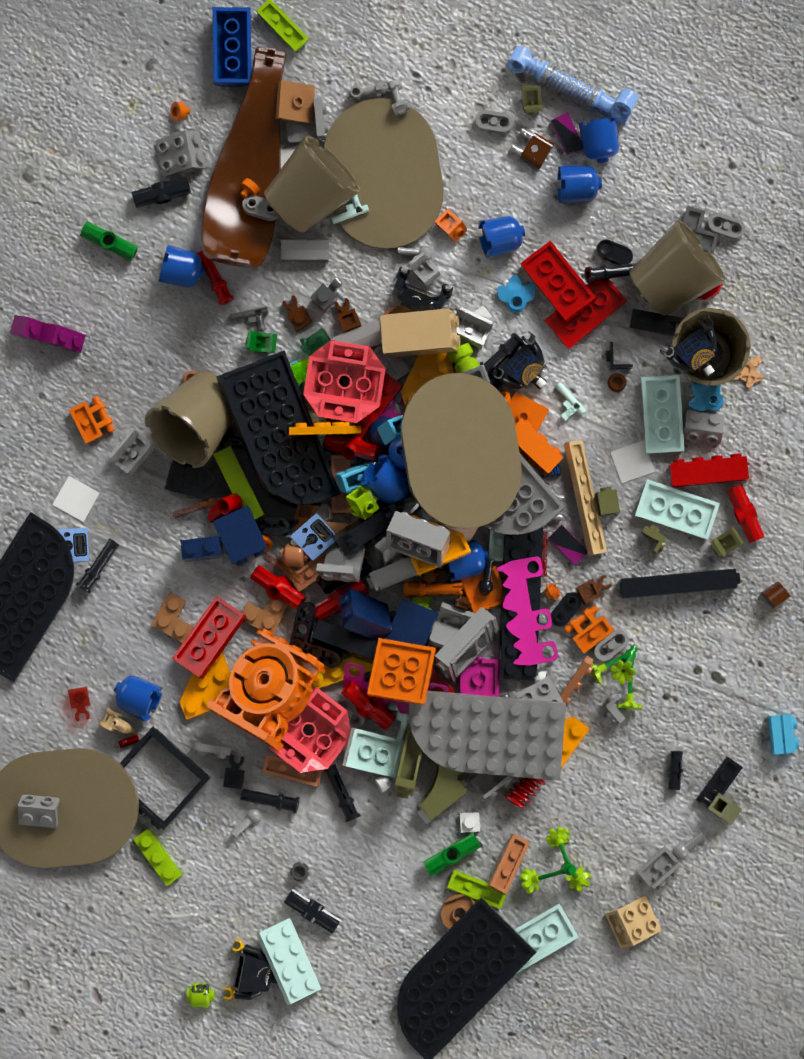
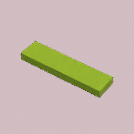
M231 446L213 454L232 494L236 493L241 497V508L249 506L255 519L263 516L264 513Z

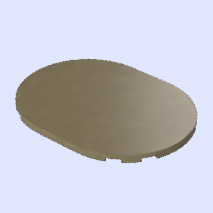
M387 98L364 100L346 109L332 124L324 145V150L328 148L356 179L354 185L360 187V192L357 194L361 206L367 204L369 212L341 221L339 225L356 241L378 249H396L397 247L407 246L428 232L440 213L444 191L437 144L429 124L412 107H410L407 113L395 115L392 104L395 101ZM350 199L333 212L334 216L347 212L346 205L352 204V200ZM360 208L356 210L357 213L362 211Z
M465 373L441 375L422 385L408 401L401 422V440L407 479L415 501L432 519L453 528H475L496 520L514 501L521 481V460L515 422L507 401L493 385L477 376Z
M72 748L30 753L13 760L0 771V848L11 858L22 864L37 868H52L96 863L120 850L127 843L135 828L139 813V800L135 784L131 776L128 775L117 760L98 750ZM34 795L59 798L57 828L19 825L17 805L21 796Z

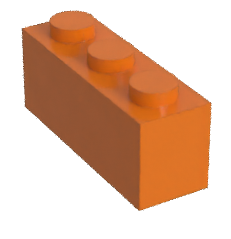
M521 418L515 424L519 453L546 477L564 457L557 447H552L547 442L548 440L543 434H538L533 429V425L528 420Z

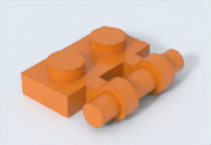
M99 396L92 398L94 406L90 408L85 401L69 409L86 444L102 437L103 434L100 429L106 427L108 433L115 431L112 424L113 420L108 416L105 410L106 406L104 402H101ZM98 412L102 421L97 423L93 413Z
M595 605L589 609L586 608L583 614L576 619L570 620L569 624L564 627L568 634L574 629L578 633L572 639L583 654L615 631L603 615L598 619L594 617V614L599 611ZM589 619L592 624L583 630L580 625Z

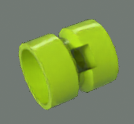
M469 343L458 346V352L447 353L451 363L456 364L454 367L456 373L480 366L477 359L472 357L473 350Z

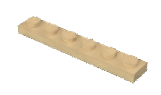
M583 440L564 443L588 556L606 553L605 540Z

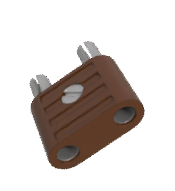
M522 128L519 134L530 141L524 150L514 144L510 147V150L518 154L523 161L540 169L554 143L537 133L532 134Z

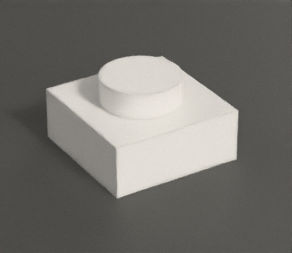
M479 812L460 813L461 833L480 832Z

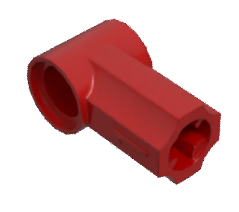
M233 493L218 499L217 504L208 511L207 518L209 522L213 523V521L241 509V497Z

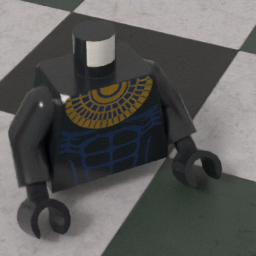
M402 267L399 268L396 274L397 280L393 295L398 299L401 306L416 312L442 309L447 299L451 298L453 287L448 290L445 289L446 284H443L440 295H435L405 283L410 270L408 269L407 273H404L401 270Z
M707 316L708 322L705 324L700 319L699 323L702 327L675 347L665 344L668 347L666 353L660 349V353L666 356L674 368L691 373L700 368L706 377L716 371L709 362L716 356L715 353L717 351V338L713 328L714 323L709 316Z
M528 331L530 334L529 339L526 340L524 336L521 337L527 344H524L503 368L494 366L497 369L496 375L490 373L491 377L498 379L508 388L526 389L532 383L541 390L547 383L540 375L545 368L543 366L545 360L542 349L536 342L535 335Z

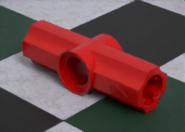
M327 434L323 443L324 449L339 452L348 460H354L356 457L378 462V457L382 453L381 446L364 442L357 435H351L350 438Z
M743 484L727 490L734 507V515L738 524L742 526L748 543L764 538V533L757 520V512L752 502L749 501Z
M260 565L255 568L250 576L253 581L266 589V593L270 598L274 600L280 598L296 610L307 598L291 587L290 581L285 576L280 575L277 577Z
M361 578L359 582H353L345 588L338 589L330 594L328 598L316 604L317 619L323 621L335 612H340L339 599L349 588L365 595L368 594L369 591Z
M350 681L341 692L342 695L356 706L360 716L364 718L370 717L385 730L394 722L396 717L381 705L379 697L368 696L353 681Z

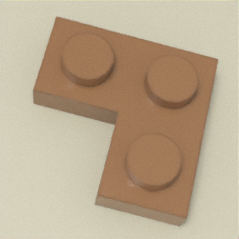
M169 592L151 625L183 643L194 628L178 618L187 601Z
M270 598L265 610L246 603L242 612L247 616L244 622L260 630L264 628L274 636L288 604L280 598L277 600Z

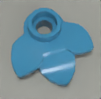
M513 275L507 287L498 286V297L501 301L507 303L510 311L514 313L521 312L525 308L526 303L533 299L535 284L531 283L524 286L521 279L517 275ZM518 300L520 305L515 307L513 301Z
M696 382L692 383L691 388L695 397L688 402V406L691 409L699 412L707 409L717 411L723 406L724 400L721 395V385L708 386ZM711 399H717L716 403L710 402Z

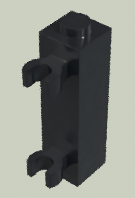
M384 502L379 505L380 509L374 512L370 518L365 520L359 518L332 535L331 537L339 551L346 556L385 531L395 511L403 512L397 502L391 504Z

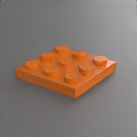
M378 638L367 695L425 706L436 648Z

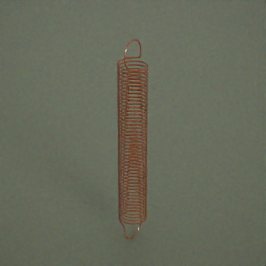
M208 499L197 504L206 505V507L208 508L211 505H216L217 503L211 502L215 500ZM197 504L193 505L196 508H201V510L205 509L204 507L197 506ZM188 506L187 509L183 508L174 511V514H181L180 516L182 517L185 514L188 515L194 512L184 510H195L196 512L200 509H192L193 507Z
M274 557L266 561L272 564V566L274 565L275 568L277 565H281L277 568L278 570L285 566L280 561L276 562L277 559ZM286 566L280 570L284 574H288V577L291 576V579L294 581L302 579V576L293 570L290 571V568Z

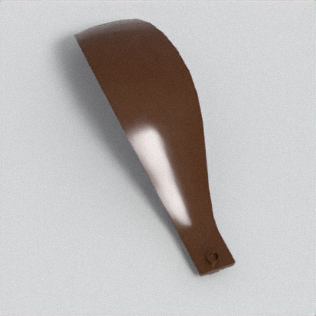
M257 47L255 49L248 87L216 162L205 198L201 225L202 249L204 255L210 260L244 268H257L261 266L266 259L275 231L276 220H263L247 215L243 211V200L245 198L240 195L243 190L240 184L245 178H248L256 183L260 189L256 196L266 199L264 191L281 169L280 119H276L278 81L282 80L286 53L276 51L275 48ZM250 202L249 205L254 206L255 203ZM269 207L267 210L271 212L274 209Z

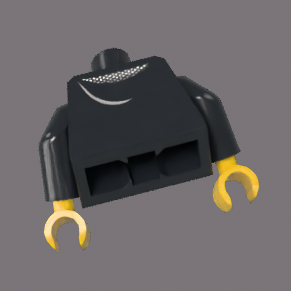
M234 940L240 943V948L232 947V949L237 952L243 951V953H239L233 988L226 987L224 989L229 990L231 996L223 997L226 1000L235 997V999L252 1000L263 992H267L270 983H278L265 954L259 948L248 944L244 945L241 940Z

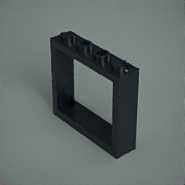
M153 726L120 762L122 767L125 768L148 741L154 737L201 780L165 821L138 798L139 813L143 817L147 815L152 819L150 823L158 830L160 828L165 830L211 777Z

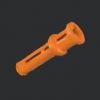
M404 581L403 585L405 598H409V596L424 598L427 595H462L463 593L461 591L463 590L462 583L426 584L425 581H420V583Z

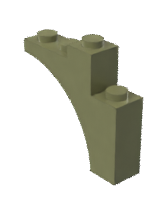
M410 723L407 728L394 788L397 797L408 799L409 795L413 796L422 755V749L413 736Z
M437 764L434 781L426 795L418 802L430 820L434 819L468 792L465 789L467 786L466 782L461 776L459 778L456 777L462 772Z

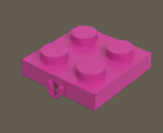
M477 657L460 674V693L499 697V659Z

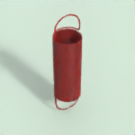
M138 735L120 740L117 744L120 745V748L137 743L141 739H139Z

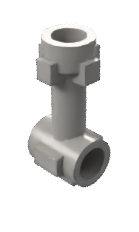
M397 80L388 82L387 91L389 94L392 93L395 101L392 104L395 115L407 113L410 107L407 100H402L400 95L401 84Z
M378 81L374 82V86L360 88L357 85L352 86L349 91V98L360 101L361 96L376 94L377 97L382 96L381 94H385L384 84Z

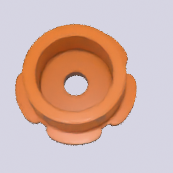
M555 583L546 584L547 589L544 590L546 596L550 600L557 601V598L561 596L560 590Z

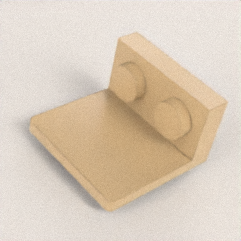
M642 896L621 908L605 913L621 949L634 946L661 931L646 896Z

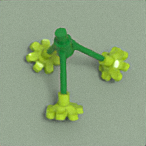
M634 645L629 650H626L625 654L607 664L603 663L597 666L592 663L593 669L590 672L594 682L600 684L603 682L601 673L611 666L610 671L614 672L611 675L613 680L619 678L618 683L620 685H624L625 680L628 681L626 701L617 705V708H625L627 711H631L632 708L642 710V705L634 702V694H632L633 675L636 674L633 665L636 652L638 651V648Z
M558 827L557 831L550 829L548 831L550 836H547L545 840L550 847L557 846L561 850L564 863L559 871L544 875H536L535 870L523 869L524 874H520V880L524 881L522 887L524 889L527 888L526 892L530 894L533 891L539 890L537 883L543 879L566 874V881L570 882L569 888L571 890L577 888L578 892H582L584 890L583 886H590V882L587 879L591 878V874L585 872L584 867H579L576 870L575 866L568 859L564 843L569 842L570 831L568 829L563 830V827Z

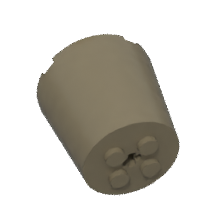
M306 136L300 142L264 191L269 205L281 216L282 220L302 233L309 230L360 192V187L354 185L356 179L346 166L328 148L323 150L319 147V141L311 136Z
M680 220L676 221L630 270L633 283L640 290L641 297L663 316L670 314L726 280L723 270L711 252L703 250L699 245L701 240Z
M703 308L692 312L681 321L674 333L672 347H675L700 329L702 326L699 320L702 319L705 324L708 322L707 316H709L713 320V328L717 338L716 356L709 362L716 371L708 377L703 374L700 368L694 373L681 372L688 379L698 384L708 386L721 385L737 377L746 366L751 348L750 338L744 324L734 314L721 309Z
M198 372L154 405L145 415V425L150 428L152 432L150 437L155 444L174 461L182 465L186 463L191 464L193 468L202 467L208 462L233 423L232 416L217 381V375L210 372Z

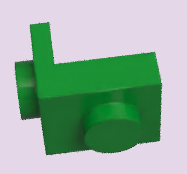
M248 331L246 349L256 353L275 354L277 335Z

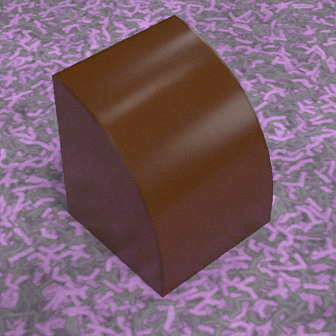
M778 581L761 592L772 608L791 597Z

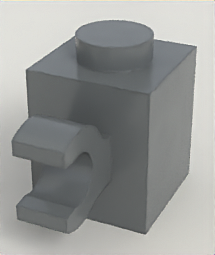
M335 278L329 287L322 283L310 297L311 301L326 313L338 299L335 292L340 288L342 282Z

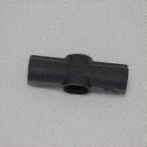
M187 177L170 182H157L152 184L151 187L132 191L136 208L155 203H168L174 198L191 194Z
M295 889L291 890L284 901L286 905L301 913L302 917L313 924H318L332 934L341 922L339 917L327 911L323 905L312 898H307Z

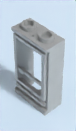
M410 557L370 572V578H367L371 590L375 589L377 593L379 588L384 590L418 575Z
M481 607L435 655L436 666L439 668V674L445 680L450 679L454 683L455 678L490 644L489 641L492 642L494 636L498 637L500 631L496 617Z

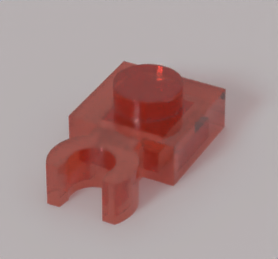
M88 687L68 690L71 709L77 708L75 714L76 721H80L79 715L81 713H84L86 719L89 720L90 713L85 707L91 706Z

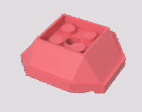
M330 340L309 356L303 395L318 417L358 423L380 407L386 368L370 346ZM343 376H347L350 379V384L347 387H343L340 384V379Z
M317 687L312 688L313 692L305 709L295 719L287 723L288 731L280 742L284 745L279 752L269 746L271 751L300 773L328 769L348 743L350 735L348 711ZM307 724L313 725L315 729L314 733L310 736L304 733V727Z

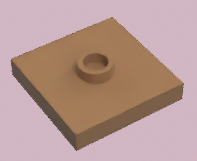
M284 80L278 81L276 119L309 125L313 124L315 86Z

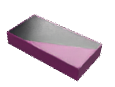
M569 113L551 120V124L566 156L583 148L582 141Z
M563 525L548 537L574 565L588 553L587 549Z

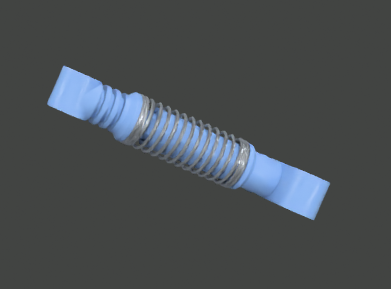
M517 46L507 61V66L513 72L522 73L526 71L525 74L528 75L530 73L531 77L534 75L537 83L541 85L546 83L545 87L549 85V89L554 88L553 91L557 90V93L565 94L564 97L569 96L568 99L572 98V101L576 100V103L579 101V105L584 104L583 107L587 106L588 110H596L611 119L616 118L617 122L625 125L638 100L637 94L631 89H622L617 99H614L604 94L603 90L597 86L593 88V84L589 86L590 83L586 84V80L582 82V78L578 80V76L574 78V75L570 76L571 73L567 74V70L563 72V68L559 70V67H557L555 70L556 65L551 64L549 61H542V63H540V59L536 61V57L531 58V52L525 47Z

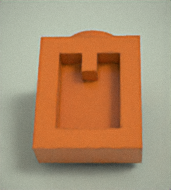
M448 208L434 221L453 242L462 238L467 231L464 223Z

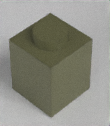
M611 487L600 488V492L596 493L600 516L620 513L617 490H612Z
M718 793L708 807L710 811L730 825H732L742 811L740 807L720 793Z

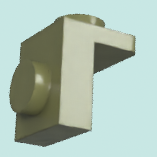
M540 84L521 86L524 113L536 115L543 111Z
M645 525L641 534L657 542L652 553L662 552L667 543L664 541L666 536L660 534V529L657 527Z
M734 527L710 542L713 552L720 558L744 544Z

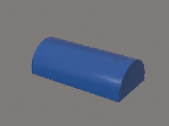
M212 7L213 84L220 87L248 86L252 71L251 7Z

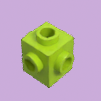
M359 486L346 496L350 505L349 509L355 517L358 516L365 520L373 516L374 512L380 509L376 502V496L362 486Z

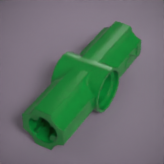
M88 221L84 224L80 233L81 237L129 261L133 260L139 248L137 245L116 236L113 232L106 231ZM113 237L114 243L107 246L104 244L106 238Z
M472 832L426 859L423 863L429 874L433 876L481 848ZM450 849H454L458 853L457 858L454 860H450L446 856L447 851Z

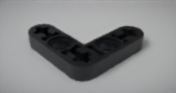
M308 601L300 604L297 608L289 645L292 646L300 643V647L307 648V650L301 649L303 650L302 652L305 654L310 653L311 655L312 649L317 648L320 651V656L317 658L318 661L329 668L339 666L343 661L342 653L339 650L310 641L316 617V606ZM306 607H308L307 610L310 611V613L307 615L306 611L303 610ZM300 624L306 626L307 632L305 634L299 631ZM334 655V658L337 660L332 662V658L329 657Z

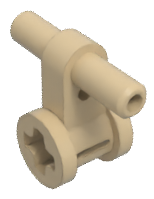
M107 707V713L103 721H100V726L112 732L116 729L124 734H137L136 728L121 719L122 714Z

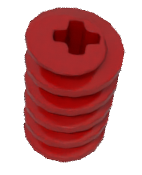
M519 777L521 784L515 782L516 790L510 788L511 796L504 794V797L517 808L525 809L523 801L531 802L528 796H536L533 790L540 791L541 789L538 784L545 785L544 779Z

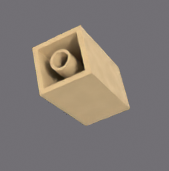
M449 308L380 315L383 354L390 358L458 352V346L461 345L460 335H457L456 327H459V318Z

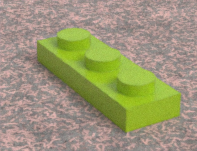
M267 0L256 11L295 53L309 41V38L272 0Z
M150 828L133 839L166 886L183 875Z
M455 869L447 885V888L476 900L482 897L489 905L498 909L502 908L506 895L488 887L489 883Z

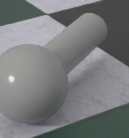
M422 246L419 249L397 247L396 254L417 256L423 252L428 260H430L433 252L428 246Z
M250 809L247 812V818L230 832L234 838L238 837L251 824L260 822L262 814L258 809Z
M701 832L687 843L676 845L673 849L674 856L677 859H685L690 849L706 839L705 834Z

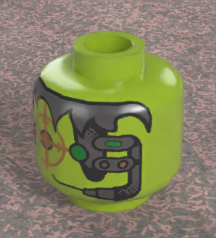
M194 982L190 987H187V1003H190L192 1008H208L210 1002L215 1000V990H211L209 983Z

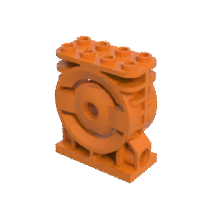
M263 628L262 631L258 629L256 632L260 636L257 641L252 639L250 642L254 647L246 650L235 662L230 673L229 687L222 689L215 702L209 700L206 707L222 719L280 752L284 746L280 742L288 731L287 723L295 719L305 709L313 692L312 683L318 684L320 680L317 678L319 672L324 674L326 670L323 668L325 665L318 661L315 656L310 653L305 654L299 647L289 645L286 640L279 636H273L270 631ZM275 660H281L285 664L287 672L285 668ZM288 679L293 681L292 685L288 683ZM248 695L251 696L254 700L264 704L254 703L248 699Z

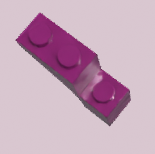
M18 315L14 316L10 334L21 338L43 342L77 353H81L86 337L85 334L58 324L45 323Z

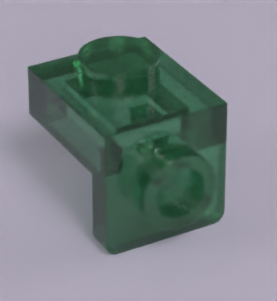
M321 328L308 338L300 339L301 349L306 355L310 356L331 339L325 329Z

